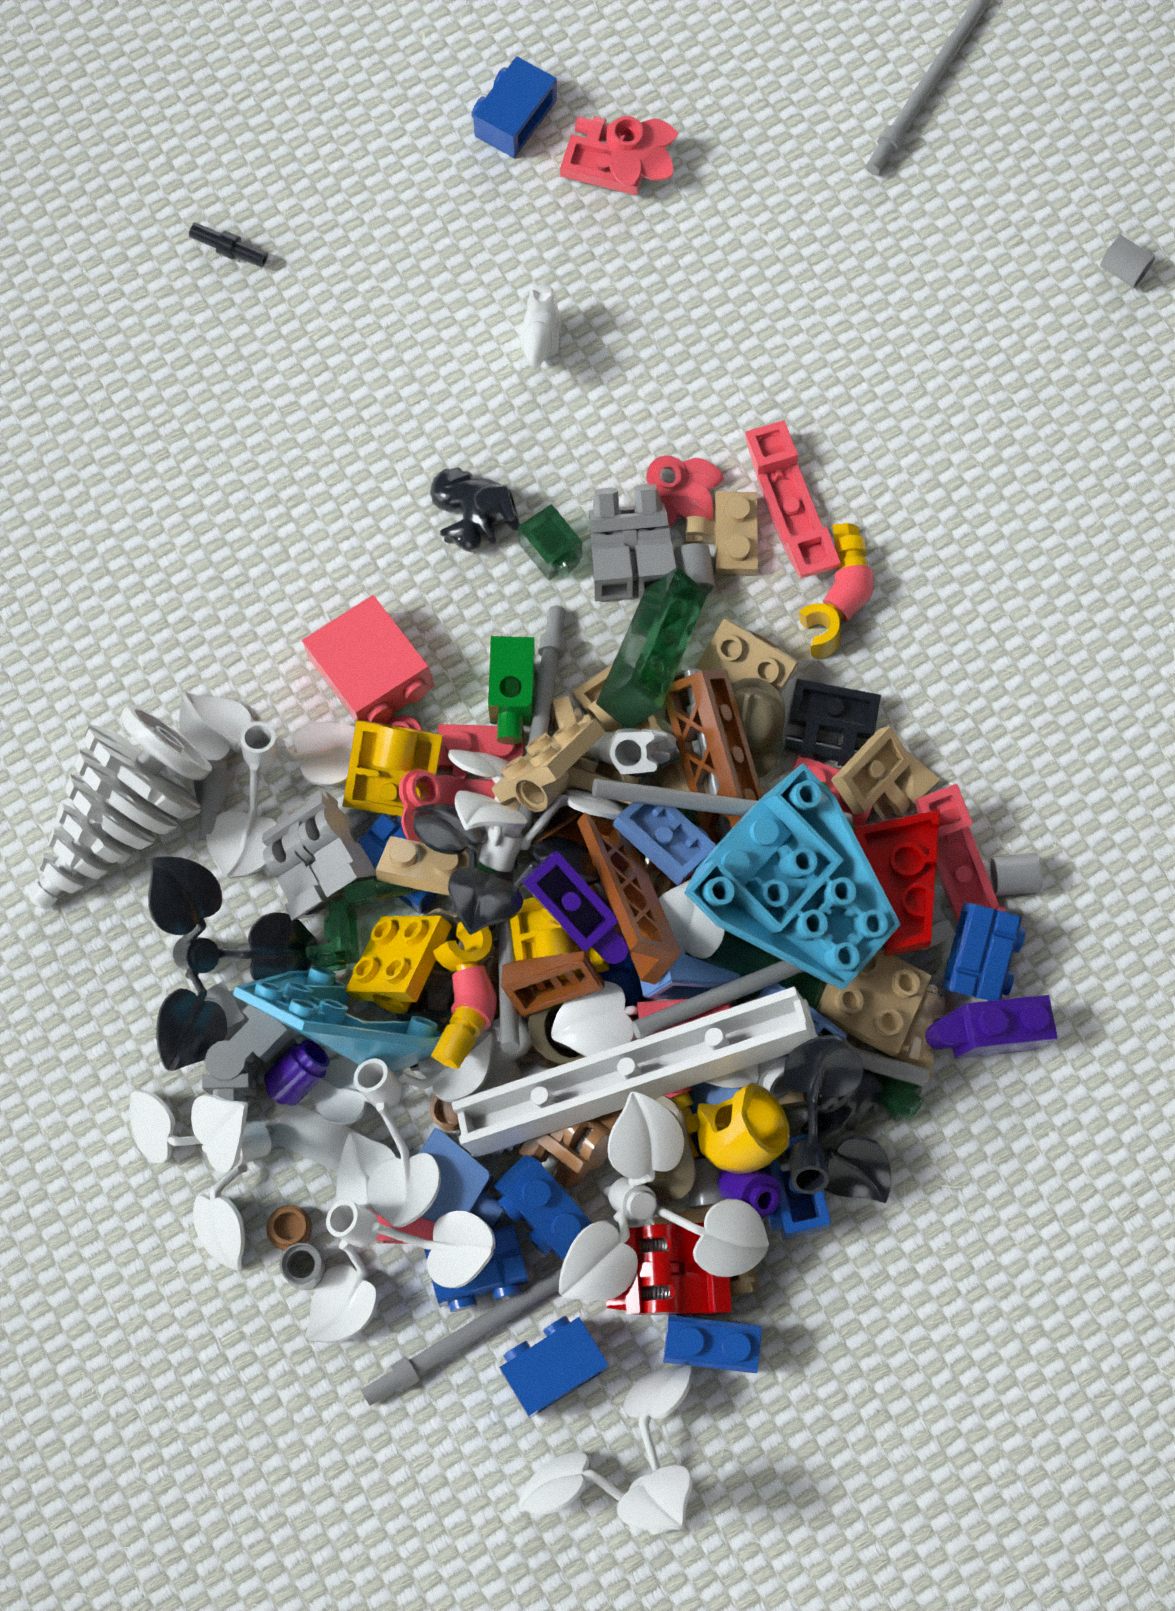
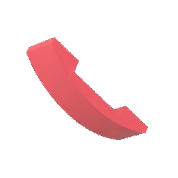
M785 420L745 431L746 443L764 501L783 548L799 578L802 579L840 567L841 562L827 527H822L797 464L798 453Z
M958 784L950 785L915 799L918 814L940 810L935 870L957 924L963 902L1006 912L1005 907H1000L972 836L969 826L973 825Z

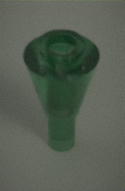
M870 1071L883 1087L881 1105L895 1122L900 1121L903 1117L910 1120L924 1102V1098L920 1096L923 1087Z

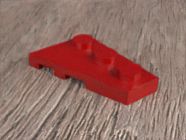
M940 810L853 828V832L901 924L883 944L885 956L930 947Z

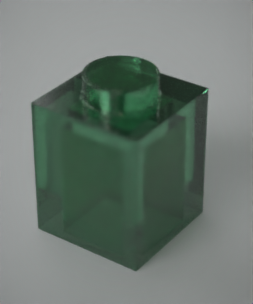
M552 504L518 526L519 545L548 581L558 574L564 576L570 573L580 563L582 558V540Z

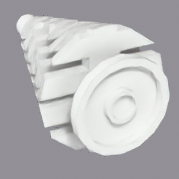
M127 705L122 712L121 723L126 731L144 747L143 751L110 729L107 730L101 726L88 725L84 742L89 750L81 749L75 762V767L83 778L71 774L65 790L68 797L73 800V803L68 806L61 802L57 811L58 820L63 824L65 830L54 827L49 837V846L53 848V851L59 858L49 853L43 854L39 870L44 872L43 875L45 877L41 882H37L29 893L30 900L41 909H50L58 900V895L62 890L68 893H75L85 887V881L79 879L81 876L78 872L97 880L108 872L107 864L102 862L103 859L111 863L118 862L122 864L132 856L130 848L126 845L140 850L154 844L155 837L152 831L158 834H168L179 827L176 825L178 824L176 817L180 819L192 818L202 811L199 809L201 805L196 797L191 795V792L180 780L167 773L168 770L164 766L167 765L189 779L201 781L212 771L211 764L181 734L137 705Z

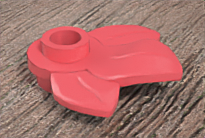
M622 116L613 121L608 127L606 141L612 150L609 158V167L615 179L621 185L631 188L637 182L640 175L654 181L671 178L673 175V164L665 147L675 141L678 137V132L667 122L655 118L640 122L634 117ZM623 135H628L632 137L633 141L626 142L619 138Z
M668 455L656 458L647 469L646 481L647 484H656L661 503H664L667 511L669 528L676 522L678 516L687 520V517L700 516L712 521L714 508L712 497L708 490L716 487L724 480L721 471L714 464L701 458H691L683 462L674 456ZM663 469L671 470L675 475L674 482H664L661 479V471Z
M421 769L410 771L402 777L399 784V796L404 805L401 823L403 832L408 840L422 842L413 828L412 810L429 804H449L455 806L456 793L458 791H466L457 779L449 775L436 777L434 774ZM416 787H417V788L419 789V791H420V798H419V796L417 795Z

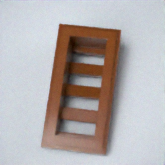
M585 951L518 960L502 965L501 987L522 1017L596 992L605 987L604 980ZM580 968L585 977L578 978L573 970ZM564 974L567 979L561 980L558 975Z

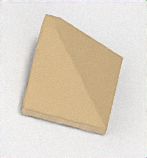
M908 752L913 761L894 782L909 799L910 807L908 809L913 811L916 808L915 799L929 794L941 779Z

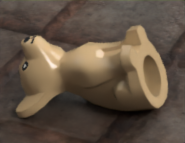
M927 985L899 1053L890 1058L929 1069L928 1082L933 1075L934 1055L931 1053L932 1047L926 1042L925 1032L928 1026L934 1023L935 1019L946 1017L947 1014L954 1010L955 1001L944 999L942 992L935 985Z

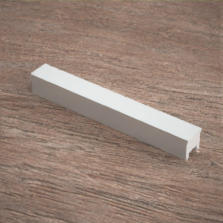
M795 987L451 1102L460 1125V1145L469 1151L473 1158L624 1109L627 1098L632 1091L654 1099L789 1054L799 1045L814 1037H818L806 999L803 1000Z

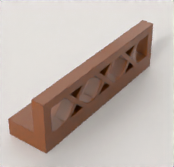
M702 670L661 687L674 736L678 741V750L690 791L706 794L704 781L708 772L717 777L719 783L717 795L757 801L761 799L763 794L727 670ZM688 688H692L695 699L691 715L682 710L678 692ZM696 730L705 734L707 741L703 757L695 753L692 740ZM696 810L700 828L717 845L720 840L716 830V823L720 814ZM721 814L729 819L731 829L742 818L741 816Z
M584 812L577 823L588 847L593 866L596 867L600 876V883L609 905L618 920V927L623 939L627 943L628 951L639 978L643 982L656 985L682 954L637 848L612 825L614 821Z

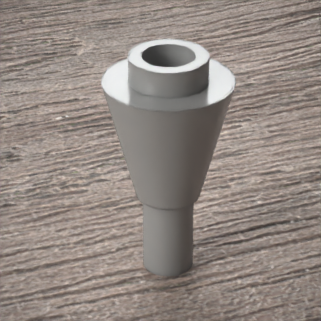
M208 760L212 766V771L204 780H193L196 799L201 805L199 809L202 810L200 811L199 840L206 841V834L212 833L218 813H221L235 773L232 770L226 769L227 762Z

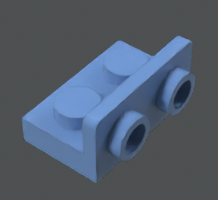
M633 802L616 817L612 824L677 886L686 880L717 846L710 840L708 834L702 828L695 826L674 807Z

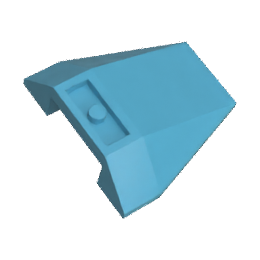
M804 764L799 765L747 811L697 866L684 892L716 926L840 990H844L901 925L836 797Z
M311 966L310 971H288L235 987L233 996L359 1065L366 1060L376 1058L384 1061L392 1072H396L398 1069L405 1070L430 1057L442 1035L441 1032L436 1030L438 1025L435 1022L419 1016H412L410 1021H364L347 1014L348 1007L345 1006L349 995L345 992L347 985L335 980L336 973L323 967Z

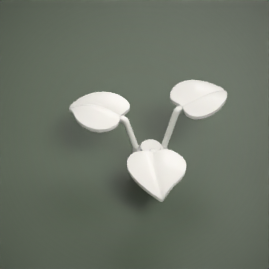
M187 692L183 694L179 712L181 735L195 746L207 760L223 761L232 749L237 753L242 751L245 762L250 766L248 815L239 810L225 811L216 817L212 833L206 834L208 852L224 877L235 879L250 876L266 866L263 851L267 846L262 843L263 833L276 825V821L272 818L256 817L259 770L271 766L276 761L278 752H281L292 762L301 761L300 771L307 781L326 787L339 785L347 779L355 727L334 722L308 724L299 729L293 736V746L297 752L294 753L285 745L283 739L276 740L275 731L269 724L259 721L251 722L250 713L241 703L225 697L201 696Z
M452 749L448 754L449 759L459 768L479 776L491 777L495 784L504 776L501 769L509 763L500 757L481 752ZM567 788L565 795H559L529 832L523 836L521 831L527 824L525 816L513 808L503 806L496 796L492 799L474 792L458 791L454 800L456 811L465 830L490 826L488 838L483 844L478 859L484 865L503 872L512 871L519 850H529L531 841L560 807L570 806L583 813L613 820L625 810L612 799L593 797L591 791Z
M688 880L664 893L659 898V902L681 953H687L699 959H706L720 946L724 929L716 926L684 893L690 882ZM604 981V989L563 1003L553 1023L552 1038L554 1041L564 1044L584 1056H590L629 1043L634 1032L632 1021L628 1015H638V1006L625 1007V995L622 988L615 983ZM652 998L651 1001H664L666 999ZM758 1064L705 1082L723 1088H742L751 1082L756 1084L759 1079Z
M482 1031L478 1037H475L476 1043L468 1057H465L459 1069L445 1066L430 1056L419 1062V1069L426 1077L425 1079H419L407 1075L402 1069H398L393 1073L385 1062L380 1059H369L359 1065L342 1056L330 1061V1065L326 1068L325 1077L309 1092L312 1102L319 1113L326 1120L336 1125H347L358 1121L366 1110L367 1102L376 1107L377 1111L382 1115L400 1151L401 1159H387L375 1168L367 1184V1195L374 1211L394 1228L403 1227L414 1222L430 1208L440 1189L441 1172L435 1159L428 1153H420L410 1157L409 1149L389 1112V1108L395 1106L400 1101L403 1083L421 1089H427L432 1086L435 1095L440 1100L446 1102H454L478 1092L489 1075L494 1038L488 1031Z
M145 1090L132 1092L130 1095L131 1128L138 1148L149 1160L155 1163L167 1161L171 1157V1145L203 1144L202 1150L206 1152L211 1165L219 1172L230 1171L211 1188L210 1196L202 1194L196 1197L193 1218L197 1235L208 1253L219 1263L230 1269H243L241 1264L245 1248L243 1220L233 1202L221 1196V1192L238 1175L247 1172L246 1163L270 1153L271 1138L268 1130L258 1121L246 1124L248 1103L206 1094L198 1097L192 1106L191 1121L195 1136L179 1137L173 1134L175 1127L174 1115L160 1097Z
M634 1091L630 1092L625 1107L611 1130L608 1141L609 1160L612 1166L625 1176L615 1181L609 1191L610 1205L617 1211L614 1219L619 1222L620 1234L611 1223L598 1221L585 1227L577 1235L568 1250L560 1273L559 1294L564 1298L604 1301L613 1299L625 1292L633 1282L638 1267L636 1252L630 1246L624 1244L630 1236L627 1220L642 1222L650 1218L653 1213L701 1236L693 1250L694 1260L702 1269L712 1275L720 1277L740 1275L754 1268L767 1253L769 1241L763 1221L758 1212L750 1204L742 1200L725 1199L713 1205L705 1216L704 1227L657 1204L655 1193L644 1184L654 1180L655 1171H669L677 1166L683 1154L684 1136L678 1121L671 1112L661 1103L644 1094Z
M349 1132L341 1154L337 1174L336 1197L338 1202L329 1210L326 1226L333 1236L342 1239L339 1248L346 1251L356 1268L341 1264L330 1268L324 1273L323 1279L316 1286L312 1296L310 1321L305 1338L320 1343L343 1341L360 1333L372 1320L377 1309L379 1293L373 1284L364 1281L367 1276V1268L354 1249L355 1246L363 1247L369 1245L377 1239L379 1234H383L431 1250L427 1258L429 1276L435 1283L443 1287L459 1288L477 1277L492 1258L493 1250L495 1249V1237L491 1228L478 1216L465 1211H453L441 1216L434 1225L433 1241H428L378 1223L376 1215L372 1213L374 1209L368 1200L367 1184L370 1175L380 1163L390 1158H398V1156L392 1149L380 1142L368 1139L356 1132Z
M675 1365L654 1371L634 1384L625 1398L624 1410L626 1414L631 1418L640 1417L639 1427L653 1472L651 1475H645L635 1480L629 1487V1491L624 1494L594 1470H587L589 1458L586 1454L578 1452L563 1454L548 1461L531 1477L520 1497L519 1511L521 1513L526 1511L534 1515H546L561 1511L570 1506L582 1494L586 1482L591 1481L619 1501L617 1513L624 1523L646 1528L651 1534H660L667 1530H684L686 1507L692 1490V1476L688 1469L683 1466L676 1465L660 1468L649 1423L651 1418L662 1419L669 1416L681 1405L692 1384L694 1376L692 1366Z

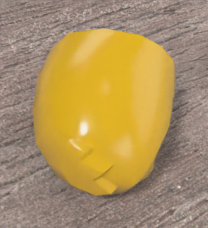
M753 1082L747 1084L737 1091L733 1098L718 1105L698 1104L697 1115L700 1122L698 1142L700 1151L719 1169L733 1174L751 1173L769 1165L789 1147L790 1129L785 1112L778 1100L766 1088Z

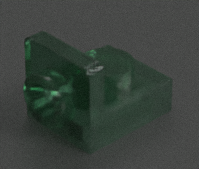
M346 899L329 901V917H324L323 926L326 941L330 944L306 947V955L315 966L331 971H340L345 969L347 964L358 963L360 960L357 912Z

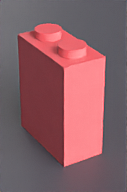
M374 595L302 639L311 663L355 722L356 720L384 724L392 717L393 713L409 703L420 701L427 695L430 689L435 687L429 666Z

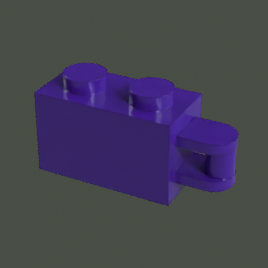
M553 851L520 881L581 950L586 952L592 947L603 960L611 964L620 963L626 958L628 954L627 943L613 928L618 923L616 916L558 851Z
M1049 995L966 1003L947 1014L946 1017L928 1026L925 1032V1039L930 1047L937 1050L952 1048L954 1059L1032 1051L1058 1039Z

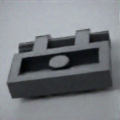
M796 679L788 724L805 728L803 737L786 734L783 751L799 754L800 757L808 759L816 757L837 761V766L843 767L860 749L855 748L856 737L870 739L875 734L881 694ZM818 730L843 734L841 745L817 740Z

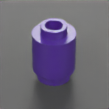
M306 1039L300 1044H293L265 1073L264 1081L267 1094L278 1104L297 1105L325 1077L326 1068L330 1065L328 1055L318 1044Z
M758 1169L751 1173L733 1174L721 1170L718 1175L717 1184L724 1200L738 1199L750 1204L758 1212L761 1219L771 1215L778 1207L781 1199L780 1184L774 1177L763 1170Z

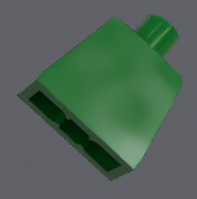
M491 636L488 710L490 723L497 725V741L502 744L514 745L522 743L523 726H530L532 723L536 678L534 637Z

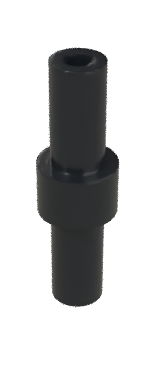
M196 222L190 228V238L216 248L217 254L229 259L237 257L261 268L267 262V252L241 242V237L226 230L220 233Z

